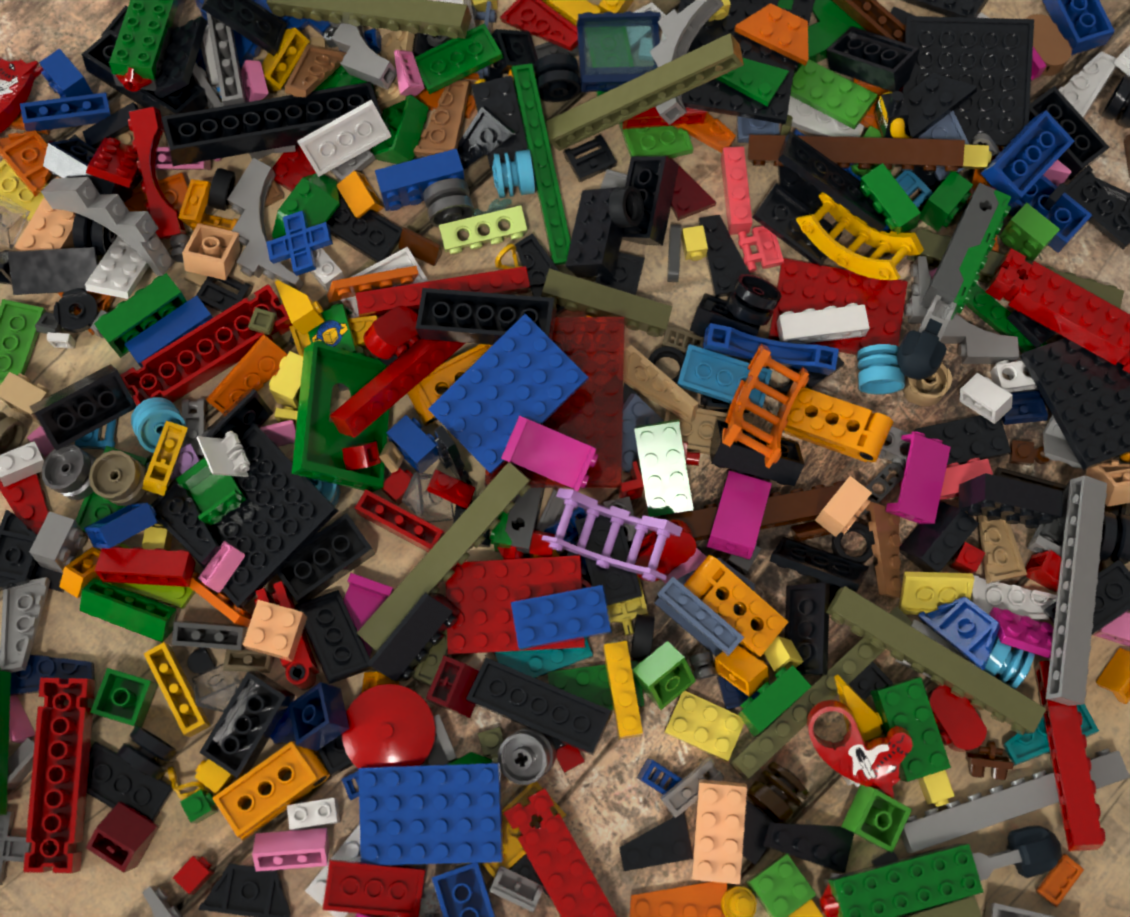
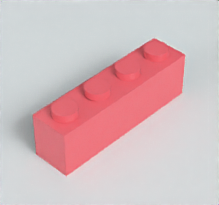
M744 147L723 148L721 169L728 232L730 235H735L742 231L749 234L752 226V214Z
M973 458L968 460L966 464L959 465L956 462L947 465L940 501L958 497L959 484L985 473L993 475L989 460ZM902 479L901 482L899 483L900 490H901V485H902L903 479Z

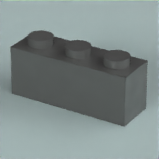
M180 620L174 622L172 645L243 650L246 649L243 646V642L248 628L234 624Z

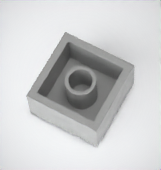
M49 511L29 553L41 567L63 574L64 567L75 560L78 550L83 548L86 535L74 519Z

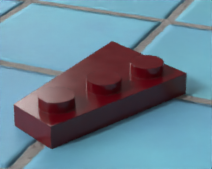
M680 166L671 208L678 221L716 206V201Z

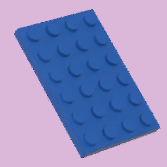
M524 314L428 410L492 474L505 462L501 457L519 416L542 425L589 378Z
M500 763L358 768L361 863L406 865L504 861Z

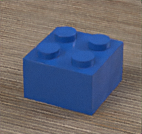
M60 48L39 62L43 68L41 74L48 81V85L54 93L59 94L60 98L93 94L84 76Z
M405 415L386 433L389 442L392 441L404 456V459L421 475L440 458L437 453L435 438L430 433L426 435L421 430V424L415 418L410 419Z

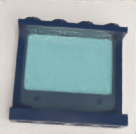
M627 11L624 13L605 12L603 14L585 12L578 14L577 36L581 92L609 91L658 68L650 50L660 43L658 24L660 12L646 11L644 13H633Z

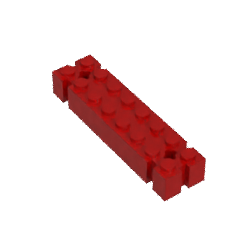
M1011 248L999 262L994 273L995 276L991 279L985 293L999 301L1002 298L1009 301L1008 306L1113 365L1118 362L1124 365L1122 370L1130 374V314L1035 261L1032 264L1026 262L1025 255Z
M267 284L254 292L256 298L248 301L247 298L241 300L141 362L144 367L136 371L132 367L122 373L120 376L136 405L152 397L165 398L173 403L238 363L263 335V333L249 330L248 328L255 307L277 314L271 334L266 335L269 339L273 341L272 335L276 332L283 335L289 331V326L294 325L291 323L285 307L280 303L270 285Z
M40 678L39 697H44V706H38L26 834V843H32L31 852H25L24 873H44L52 871V873H75L81 869L82 852H76V845L83 842L93 714L90 713L92 708H88V699H94L96 680ZM64 700H69V704L64 705ZM52 844L57 846V850L52 849Z
M545 788L527 797L530 803L522 807L521 803H517L503 811L511 828L515 829L518 827L521 835L517 839L560 917H617L559 813L552 814L550 807L554 806V803ZM535 814L536 817L540 816L542 819L539 821L540 826L537 828L534 825L531 827L529 824L532 821L531 816Z

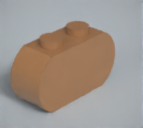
M1043 14L1031 15L1026 19H1034L1033 47L1047 65L1042 75H1056L1062 71L1069 60L1072 48L1050 17Z

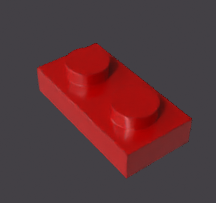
M435 469L426 491L467 509L475 487Z

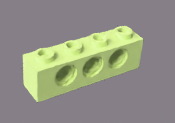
M520 205L440 224L439 231L445 253L450 252V255L461 253L462 249L467 247L474 250L483 247V244L491 242V245L502 243L505 238L511 237L512 240L523 238V234L527 233V226L522 206ZM505 221L509 224L510 229L501 231L498 224ZM485 226L489 229L490 233L487 236H481L477 231L478 228ZM465 231L468 233L469 238L466 241H461L457 238V234Z

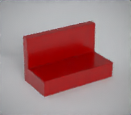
M637 461L632 462L630 473L632 480L620 483L619 499L630 497V500L642 498L644 485Z

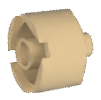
M942 362L936 373L928 378L916 380L905 375V387L903 389L905 398L919 406L937 404L951 387L952 374L949 368L947 369Z

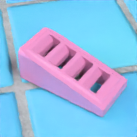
M395 50L394 57L400 94L417 96L425 87L413 52Z

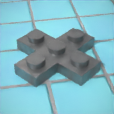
M7 812V815L0 816V885L3 884L6 861L24 862L25 852H31L32 843H26V837L11 836L14 812Z

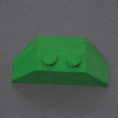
M317 173L303 177L278 209L271 237L276 239L285 236L283 217L302 210L306 214L308 228L327 222L340 205L337 181L324 174L318 177Z

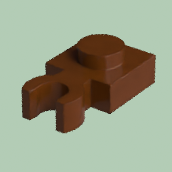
M1017 440L1010 442L1011 453L1009 454V463L1031 466L1034 460L1039 464L1049 462L1048 458L1041 456V452L1044 453V446L1034 449V442Z

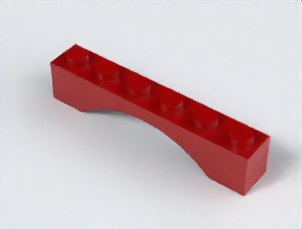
M155 107L130 111L128 125L134 134L132 144L135 152L138 153V170L143 176L141 186L148 199L146 209L159 228L155 233L160 240L170 239L173 235L177 234L186 235L184 222L178 218L180 212L167 200L157 178L156 153L164 133L160 110Z

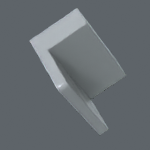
M438 714L434 716L436 722L435 743L427 758L430 765H446L458 759L443 721Z
M29 737L8 759L7 788L15 790L32 771L35 741Z

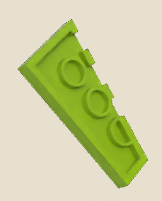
M124 543L119 545L122 548H130ZM106 582L181 609L186 607L195 594V591L190 587Z

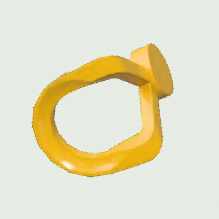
M514 244L507 245L499 252L495 259L496 268L502 270L514 268L502 265L501 263L502 257L509 250L512 251L515 268L522 267L518 266L516 246Z
M173 766L167 768L170 781L172 782V789L176 791L179 799L184 800L199 790H205L204 784L198 781L178 786L175 768ZM188 787H199L197 790L184 794L180 793V790Z

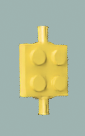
M638 575L637 578L642 597L608 606L611 623H622L625 636H628L629 632L630 635L634 634L631 621L636 618L637 614L648 615Z

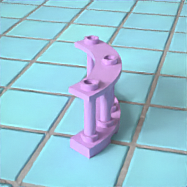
M559 488L556 497L565 500V508L555 537L543 535L541 539L550 543V548L557 551L565 549L595 560L597 566L609 569V566L640 574L643 579L655 582L656 578L666 580L667 576L656 570L666 539L670 538V535L680 537L682 527L668 520L645 515L642 518L632 516L630 511L614 506L608 508L597 504L598 500L575 490ZM578 506L586 509L587 517L576 546L563 539L573 510ZM599 515L610 518L612 523L601 555L585 549L595 519ZM624 523L635 526L636 530L626 562L610 558L620 526H623ZM648 530L657 532L658 537L648 567L637 566L635 562L644 535L648 533Z

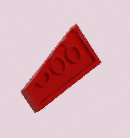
M516 0L500 16L501 22L522 31H530L531 35L569 51H572L578 45L577 27L542 0Z
M39 473L5 487L0 480V491L14 514L38 535L50 511L46 504L44 490H42Z

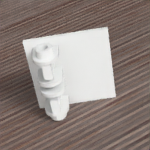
M229 431L225 434L226 437L224 439L197 436L212 474L249 476L247 471L250 469V462L245 455L243 446L239 444L240 441L236 433Z

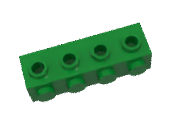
M93 578L82 589L79 611L163 643L173 631L177 609Z

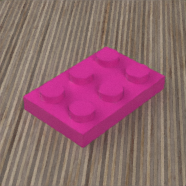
M992 608L989 615L999 622L1000 629L997 635L1001 643L1050 659L1054 630L1052 625L1047 622L1033 620L1028 616L1014 614L1007 609Z

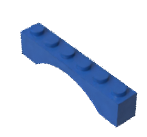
M712 323L705 329L702 348L716 353L752 360L762 343L769 347L771 358L786 367L800 370L802 367H805L807 371L830 375L836 370L839 352L837 348L774 341L753 336L732 327Z

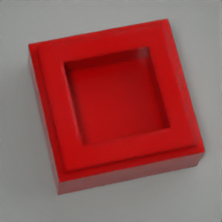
M534 530L529 554L552 557L553 549L549 547L550 543L541 539L543 535L555 537V534Z
M565 745L556 750V758L564 773L585 762L579 749L570 745Z

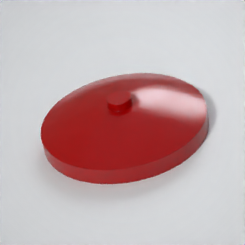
M396 684L374 686L361 693L351 703L346 712L350 729L342 733V741L349 759L357 768L421 766L433 749L436 738V722L433 712L424 698L410 688Z

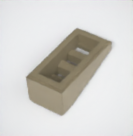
M667 326L662 347L676 348L685 355L688 341H692L691 345L694 346L696 343H700V348H702L704 338L675 327ZM671 336L675 337L674 344L670 343ZM679 339H684L682 347L678 345Z

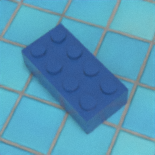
M1042 0L1053 23L1057 25L1064 39L1069 42L1072 48L1071 55L1106 45L1115 32L1099 0Z
M1045 110L1034 117L980 174L996 190L1011 196L1008 203L1010 204L1022 198L1073 144L1074 140Z
M457 148L375 170L385 211H396L403 206L420 204L424 201V190L440 180L458 178L465 181L464 170Z
M1042 175L1022 198L1008 204L1011 206L1009 214L1014 217L1026 203L1031 205L1060 229L1048 245L1059 253L1087 223L1092 214L1066 193L1062 195L1050 211L1046 210L1043 204L1057 186Z
M603 585L511 602L518 648L521 650L613 633Z
M471 863L432 877L443 917H496L479 863Z

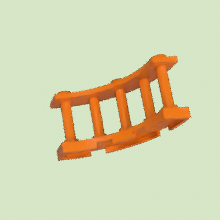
M761 343L747 368L750 372L746 381H740L725 419V422L728 423V428L723 429L722 443L731 447L733 442L737 441L765 455V466L770 468L781 457V436L788 424L787 416L800 389L804 388L808 383L809 373L805 367H802L800 372L797 373L773 360L769 347ZM768 366L794 381L787 395L759 381L758 375L763 367ZM755 388L782 403L777 416L750 402L748 397L752 389ZM746 409L772 423L773 426L770 434L746 422L743 417L744 410ZM743 430L766 442L767 446L743 434Z

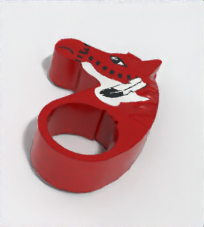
M0 58V134L19 115L21 111L20 103H26L34 80L43 71L42 67H37L39 64L37 61L26 64L22 59L9 62Z
M825 700L816 704L808 715L807 727L812 744L820 757L832 769L844 777L866 787L881 789L887 796L894 799L892 786L901 780L899 766L912 749V739L908 731L901 726H896L889 730L885 738H876L870 742H865L862 739L851 710L845 704L836 700ZM830 711L839 712L850 721L849 729L843 736V740L835 743L821 739L813 730L816 719L823 713Z

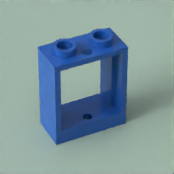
M148 502L134 503L119 509L84 529L94 548H111L158 522L155 518L156 512Z

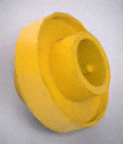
M732 887L724 893L721 899V908L725 917H753L756 912L757 902L753 893L747 888Z

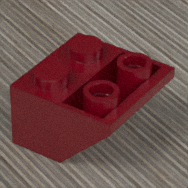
M443 656L426 700L471 718L476 705L468 702L466 698L479 671L465 663Z
M119 802L96 827L86 849L125 873L138 867L159 825L123 802Z

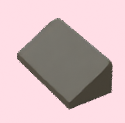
M227 649L223 671H259L261 673H270L274 656L252 650Z

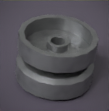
M458 178L444 179L431 184L424 190L423 198L428 208L430 223L433 226L439 227L440 224L473 216L475 210L472 199L469 198L470 192L467 182Z
M68 444L57 451L54 449L44 461L42 479L46 486L71 500H81L94 492L90 486L89 474L97 458L74 444Z
M528 727L522 728L507 737L498 751V763H500L502 773L509 781L518 785H529L538 781L553 767L556 760V746L552 738Z

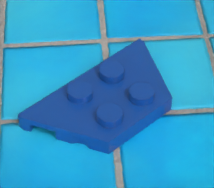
M966 597L956 599L949 604L937 606L938 610L927 614L921 612L918 614L922 622L981 670L986 668L1000 629L999 622Z

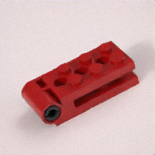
M282 581L273 584L275 591L272 592V595L265 588L255 591L258 597L254 599L255 604H257L258 600L296 610L292 595ZM303 629L293 662L281 658L280 661L286 669L288 681L300 690H308L316 682L315 674L320 672Z

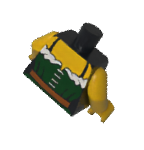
M894 91L882 94L874 110L881 137L910 139L906 134L909 112L903 93Z

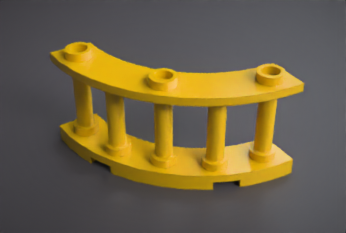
M824 192L818 195L823 205L815 214L796 218L802 232L806 234L820 251L839 266L865 277L879 280H899L900 275L896 269L898 263L906 255H920L924 251L915 232L899 234L894 231L890 233L879 232L875 228L869 227L859 217L851 214L844 206L834 202ZM827 212L838 222L829 233L819 223ZM844 229L856 237L848 248L834 240ZM863 243L876 248L869 258L855 253ZM884 253L895 254L889 260H879Z

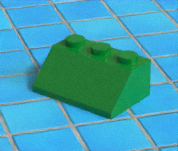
M408 95L404 101L383 109L381 118L392 137L371 148L370 152L374 155L375 160L392 164L413 160L415 158L413 151L421 139V132L427 120L429 107L412 95Z
M883 163L861 177L860 190L865 197L869 196L871 198L874 209L877 213L884 215L886 218L885 222L891 230H895L899 234L918 226L921 212Z
M793 665L788 670L784 666L774 675L777 680L771 685L767 681L757 691L760 695L753 700L749 697L740 705L743 710L739 713V716L753 737L760 734L812 687Z

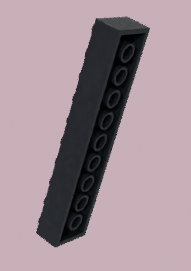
M371 82L312 91L306 98L288 95L162 116V123L172 165L178 166L298 145L299 139L370 100L374 103L380 116L381 111Z

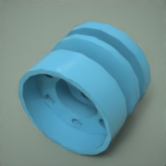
M529 150L515 151V161L511 162L508 153H504V163L500 162L499 153L494 154L492 172L494 186L499 194V198H505L504 188H508L509 196L513 197L514 187L518 186L521 195L535 194L534 175Z
M877 344L864 347L857 352V367L861 370L858 374V389L861 392L877 395L890 394L904 389L905 374L901 372L898 365V346Z
M997 635L984 671L993 677L998 674V680L1016 689L1026 678L1035 654L1018 648L1011 650L1012 646L1001 643Z

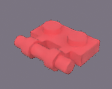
M764 226L753 228V236L747 237L745 231L738 233L739 248L743 250V261L750 273L757 270L755 265L757 262H761L763 269L780 266L784 263L777 236ZM756 245L758 253L752 254L750 246Z

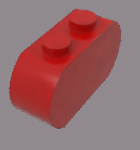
M398 305L376 319L363 336L368 350L375 356L389 360L394 355L398 357L402 355L408 347L411 348L420 340L416 330L417 313L406 306Z
M668 520L682 527L680 537L670 535V538L666 539L656 570L666 576L680 564L687 562L696 551V542L691 529L681 520ZM653 531L643 538L635 565L648 567L658 537L657 532Z
M946 685L938 686L931 690L927 696L943 744L948 745L950 749L957 752H966L979 747L986 738L987 727L970 704L969 699L966 697L960 698L950 692L951 688Z

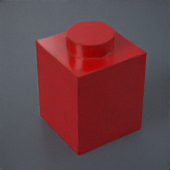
M376 441L342 448L346 470L368 468L381 463Z
M399 467L398 471L392 473L383 482V488L381 489L399 506L417 487L414 481L416 478L407 469L403 471Z
M964 542L955 553L949 567L960 573L974 574L977 572L986 552Z
M192 856L173 876V879L191 895L195 894L215 872L210 868L212 863L204 856Z

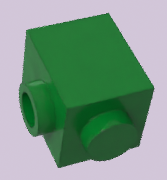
M199 790L180 801L190 823L198 824L218 812L211 792Z

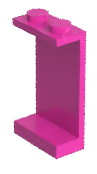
M519 416L501 459L515 463L573 488L575 491H579L580 487L585 488L589 479L586 472L589 466L594 467L598 454L595 453L596 448Z
M913 431L911 434L901 436V440L911 444L898 503H887L885 512L918 524H935L951 447L942 444V440L929 439L925 437L924 433Z
M729 471L707 547L750 560L755 549L772 483Z
M350 573L348 578L350 585L343 601L358 632L393 593L394 589ZM361 638L370 658L373 648Z

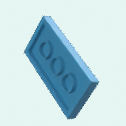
M689 344L677 385L683 389L731 403L740 381H746L750 370L747 368L750 363ZM762 368L758 375L759 381L769 385L772 370ZM754 388L751 390L748 398H750V402L762 408L766 394Z

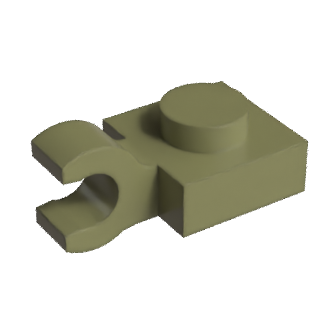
M500 727L478 733L484 757L491 755L493 763H498V751L504 742Z

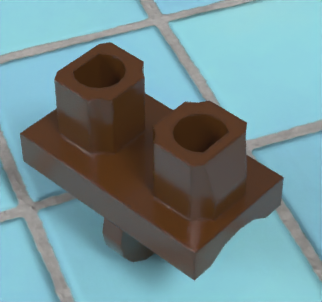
M988 740L986 747L979 746V753L966 752L965 759L969 762V774L972 777L982 778L984 777L985 767H992V778L1006 780L1008 769L1013 770L1014 763L1010 762L1008 757L997 756L1003 755V748H996L995 741Z

